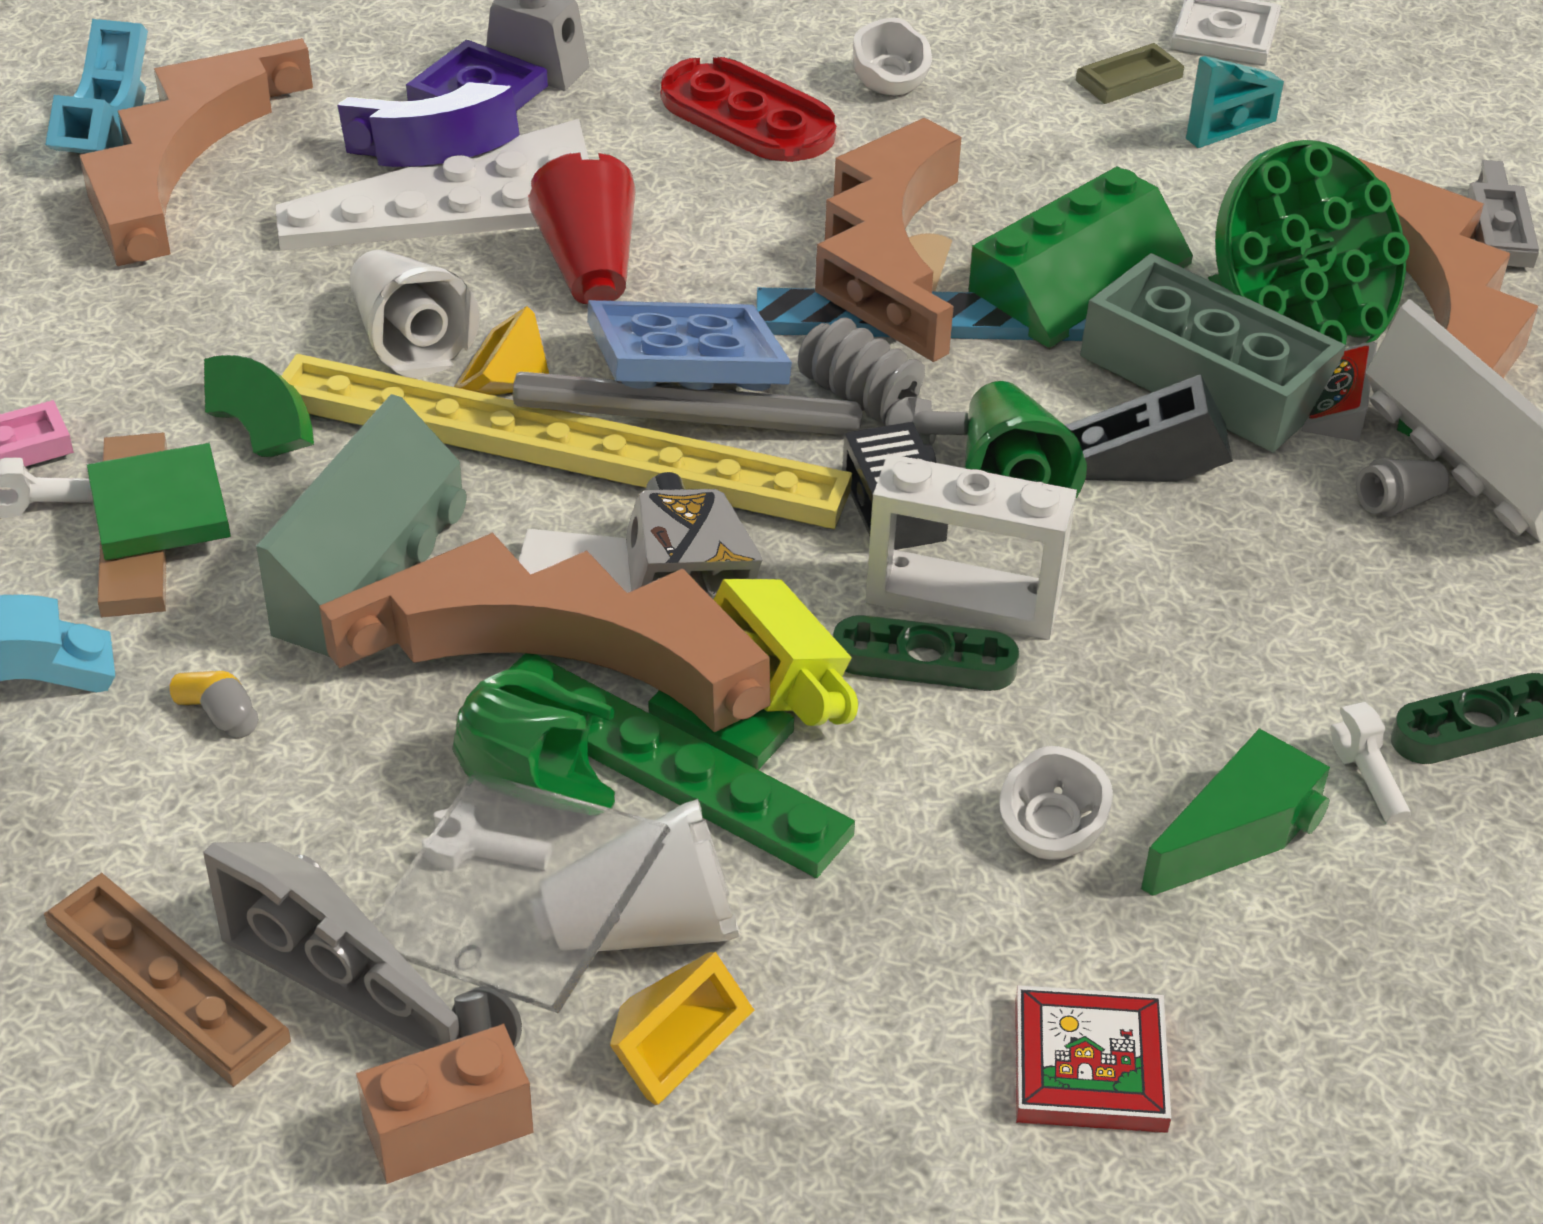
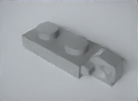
M1482 160L1479 178L1475 182L1470 183L1467 198L1484 203L1475 240L1511 253L1507 266L1534 268L1539 255V246L1525 187L1508 185L1503 161Z

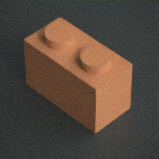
M504 1024L356 1073L363 1122L386 1184L534 1133L530 1082Z

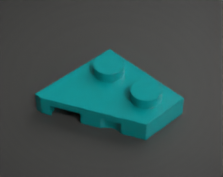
M1208 56L1200 57L1186 139L1195 147L1201 148L1275 122L1277 120L1284 81L1270 71Z

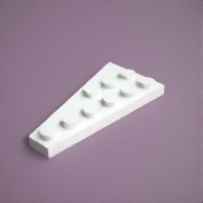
M575 119L519 135L496 149L473 157L452 156L441 164L407 167L277 204L276 217L280 251L538 227L528 202V194H530L532 189L531 180L539 168L559 156L580 152L582 160L589 159L580 121Z

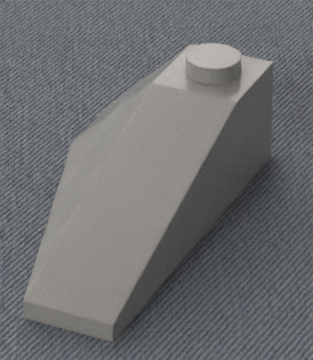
M213 842L203 851L221 940L420 1051L460 1039L458 1017L314 860L301 854L294 856L270 842Z

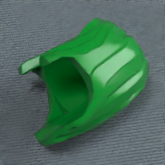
M525 670L502 671L482 680L470 692L463 706L458 711L452 750L468 778L495 795L533 808L596 820L610 815L613 810L615 791L600 781L589 764L588 734L593 716L610 721L614 718V708L612 706L574 694L540 674Z

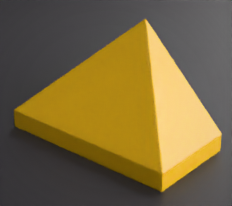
M526 306L494 327L454 387L496 396L513 393L514 378L518 372L549 374L535 313Z
M709 952L629 997L619 1008L610 1046L645 1098L654 1105H659L755 1010L717 953Z

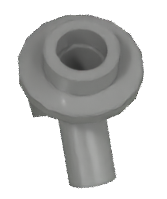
M905 397L894 402L890 407L885 425L913 421L923 443H929L932 446L936 435H967L969 417L967 412L932 411L931 400Z

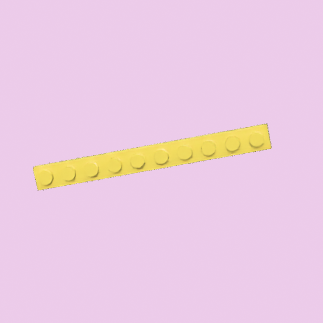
M296 354L281 375L289 384L296 388L306 405L308 413L363 426L383 402L393 394L402 397L444 444L646 488L648 482L654 476L664 472H672L681 477L685 489H717L725 494L732 507L826 528H836L851 492V472L562 410L518 407L511 399L302 354Z

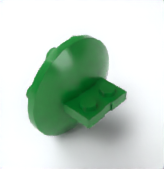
M1315 140L1292 141L1258 154L1232 180L1224 195L1217 217L1215 253L1218 273L1208 276V279L1230 290L1235 295L1250 299L1345 345L1348 335L1358 338L1370 336L1364 342L1369 343L1380 337L1390 324L1397 310L1404 288L1406 260L1410 249L1391 200L1390 189L1385 182L1379 180L1358 158L1338 146Z

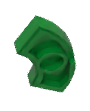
M219 355L204 359L205 413L213 417L238 418L249 432L254 454L261 457H274L314 445L313 429L306 405L296 388L289 384L279 373L256 360L239 355Z

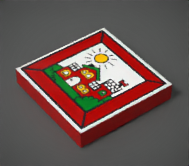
M1017 985L1015 998L1016 1123L1168 1133L1171 1122L1164 995Z

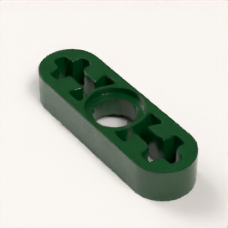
M855 615L841 620L833 632L835 640L852 657L845 672L853 675L996 691L1009 686L1017 674L1019 648L1011 637L998 631ZM856 641L868 643L866 649L854 647L856 646ZM889 644L897 645L896 654L889 653ZM925 647L937 651L941 657L934 661H920L913 658L909 652L916 648ZM954 651L962 652L961 662L953 661ZM983 657L996 658L995 664L982 663Z
M1522 674L1408 703L1400 708L1397 713L1391 733L1392 746L1402 757L1409 761L1420 764H1433L1542 736L1543 674ZM1526 699H1531V701H1532V702L1525 703V702H1526ZM1468 712L1483 713L1491 717L1497 725L1493 727L1477 726L1468 721L1464 714ZM1412 728H1417L1419 731L1413 732ZM1436 733L1435 737L1428 736L1429 734Z

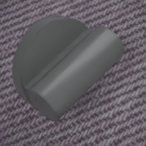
M481 986L472 988L454 998L455 1004L452 1011L458 1017L460 1038L504 1024L514 1048L517 1046L521 1038L522 1022L515 1004L508 996L495 988Z

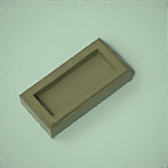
M1151 43L1078 68L1075 81L1101 102L1107 104L1183 78L1184 65L1157 44Z

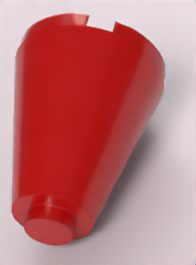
M578 152L565 154L547 162L534 174L531 180L532 189L530 194H528L530 211L572 296L582 304H588L589 300L615 301L624 293L627 282L636 189L633 175L625 163L616 157L598 153L599 160H582L581 153Z

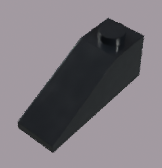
M1201 374L1065 425L1075 434L1082 447L1087 463L1085 480L1177 482L1233 462L1225 421Z

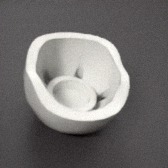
M894 17L871 22L857 31L853 41L852 62L858 78L867 88L883 95L900 96L913 91L923 82L931 66L932 54L929 42L925 36L915 31L907 21Z
M1046 746L1036 749L1009 772L1003 783L999 800L1002 822L1011 839L1030 855L1048 860H1061L1071 857L1091 847L1105 829L1113 798L1112 785L1102 768L1081 753L1059 746ZM1060 787L1062 794L1054 793L1055 788ZM1019 796H1022L1025 799L1028 806H1026L1023 803ZM1088 811H1092L1090 814H1088V815H1086V816H1084V817L1081 818V816H1082L1084 813H1086V812H1088Z

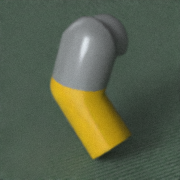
M227 671L184 672L174 675L171 679L170 695L176 704H201L212 723L219 730L225 731L229 736L243 738L250 735L257 727L258 713L252 707L251 699L246 690L233 674Z

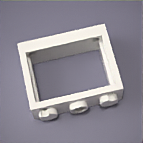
M887 454L873 493L865 603L1050 640L1061 599L1077 490L1044 484L1043 482L987 473L982 470H971L924 461L919 458L913 459ZM897 514L1043 542L1040 576L1035 578L894 550Z

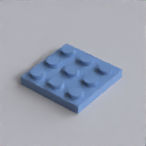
M589 300L587 323L615 381H621L625 386L648 389L655 387L656 382H679L681 386L689 389L706 390L712 388L714 383H736L737 386L746 390L763 391L769 389L771 384L790 383L792 362L754 305Z

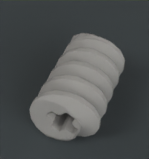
M840 318L831 325L821 323L814 327L803 339L798 353L797 364L800 373L808 379H814L824 389L831 390L840 399L859 403L862 411H865L874 420L882 421L884 425L888 410L894 402L905 397L918 398L925 377V366L921 361L917 359L908 360L907 354L899 348L890 350V344L882 338L873 339V334L866 328H856V324L849 318Z

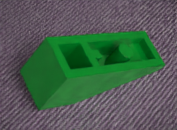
M1259 728L1149 847L1141 889L1154 896L1282 850L1300 830L1311 834L1322 821L1329 806L1330 799L1324 796L1323 792L1330 767Z

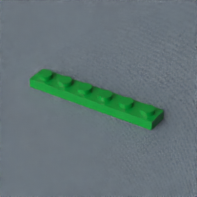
M525 653L508 669L535 672L557 683L567 691L612 706L614 708V718L610 721L593 716L588 734V757L678 805L698 799L702 818L816 879L854 836L855 820L537 654Z

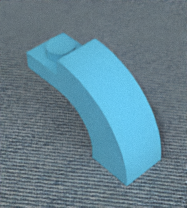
M92 19L85 64L79 87L73 97L54 95L45 143L47 147L56 151L85 154L123 146L117 111L142 106L146 86L140 80L148 31L141 23Z
M0 595V681L32 679L96 693L108 691L116 677L110 631L93 628L86 624H75L60 620L58 599L35 595Z

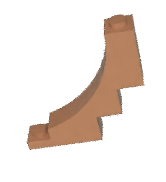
M303 38L154 68L160 102L117 111L124 145L79 155L87 196L117 266L170 255L165 224L166 208L174 187L186 169L206 149L228 133L255 119L272 113L270 97L313 88L309 51Z
M922 118L835 158L834 197L826 200L825 241L817 244L815 292L918 354L935 362L948 355L950 351L953 305L932 294L934 271L919 256L911 244L905 229L913 216L928 201L958 182L962 137L926 118Z
M1358 158L1379 180L1385 182L1390 189L1391 200L1398 214L1403 235L1409 243L1410 251L1406 260V271L1423 291L1433 310L1436 322L1504 378L1527 346L1538 305L1500 291L1511 253L1474 240L1484 203Z
M490 533L319 606L327 652L339 668L397 643L413 663L448 656L477 653L541 654L585 661L641 680L674 698L698 716L714 732L741 719H747L758 711L770 706V657L684 569H680L627 593L587 550L530 574L495 534Z

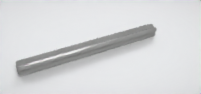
M523 371L516 373L514 378L513 401L518 407L844 435L846 432L858 431L862 420L861 405L855 401L711 388L695 390L666 384H656L655 387L648 389H637L625 386L621 381Z

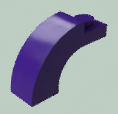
M468 82L451 93L425 100L397 102L348 97L337 105L346 152L357 155L376 156L378 166L414 167L441 164L452 156L473 157L512 141L520 135L512 86Z

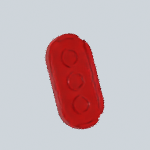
M695 57L674 64L663 74L660 97L668 111L756 156L768 160L787 162L807 160L822 155L835 143L837 126L835 124V115L829 106L741 62L725 57H713V64H700V58Z

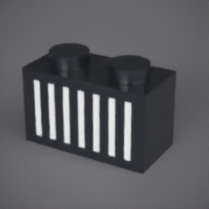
M913 421L844 433L842 471L852 473L850 494L869 536L871 531L873 493L887 454L913 459L919 458L924 461L937 463L933 447L929 443H923ZM897 514L894 550L947 541L948 524Z

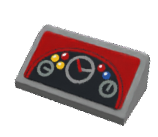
M1369 342L1345 348L1344 355L1302 426L1301 431L1351 441H1360L1371 389L1366 371L1376 354L1377 343Z

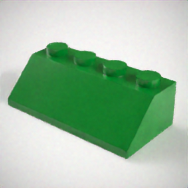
M1116 166L972 245L968 292L977 294L1027 326L1030 338L1047 348H1051L1069 337L1070 328L1086 319L1090 299L1152 253L1182 268L1192 264L1193 254L1159 188L1137 177L1134 172Z

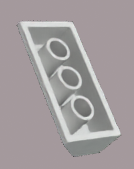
M1409 299L1400 307L1366 371L1374 393L1369 398L1370 402L1389 422L1394 423L1401 419L1413 430L1410 433L1411 439L1429 458L1435 460L1441 455L1454 467L1451 471L1453 477L1469 494L1477 497L1483 493L1497 505L1494 513L1510 531L1520 536L1526 530L1537 541L1542 542L1543 412Z

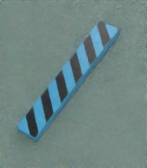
M757 287V311L773 335H807L814 327L821 323L831 325L840 318H849L856 324V328H866L873 334V337H890L816 293L815 289ZM932 291V294L953 305L951 338L1034 340L1028 336L1029 328L973 292ZM1086 319L1070 328L1069 337L1062 341H1082Z

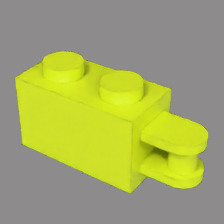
M723 579L713 600L770 657V706L764 709L766 711L793 710L801 721L808 726H820L826 723L827 720L836 725L851 723L857 715L858 699L855 691L842 676L852 657L782 579Z

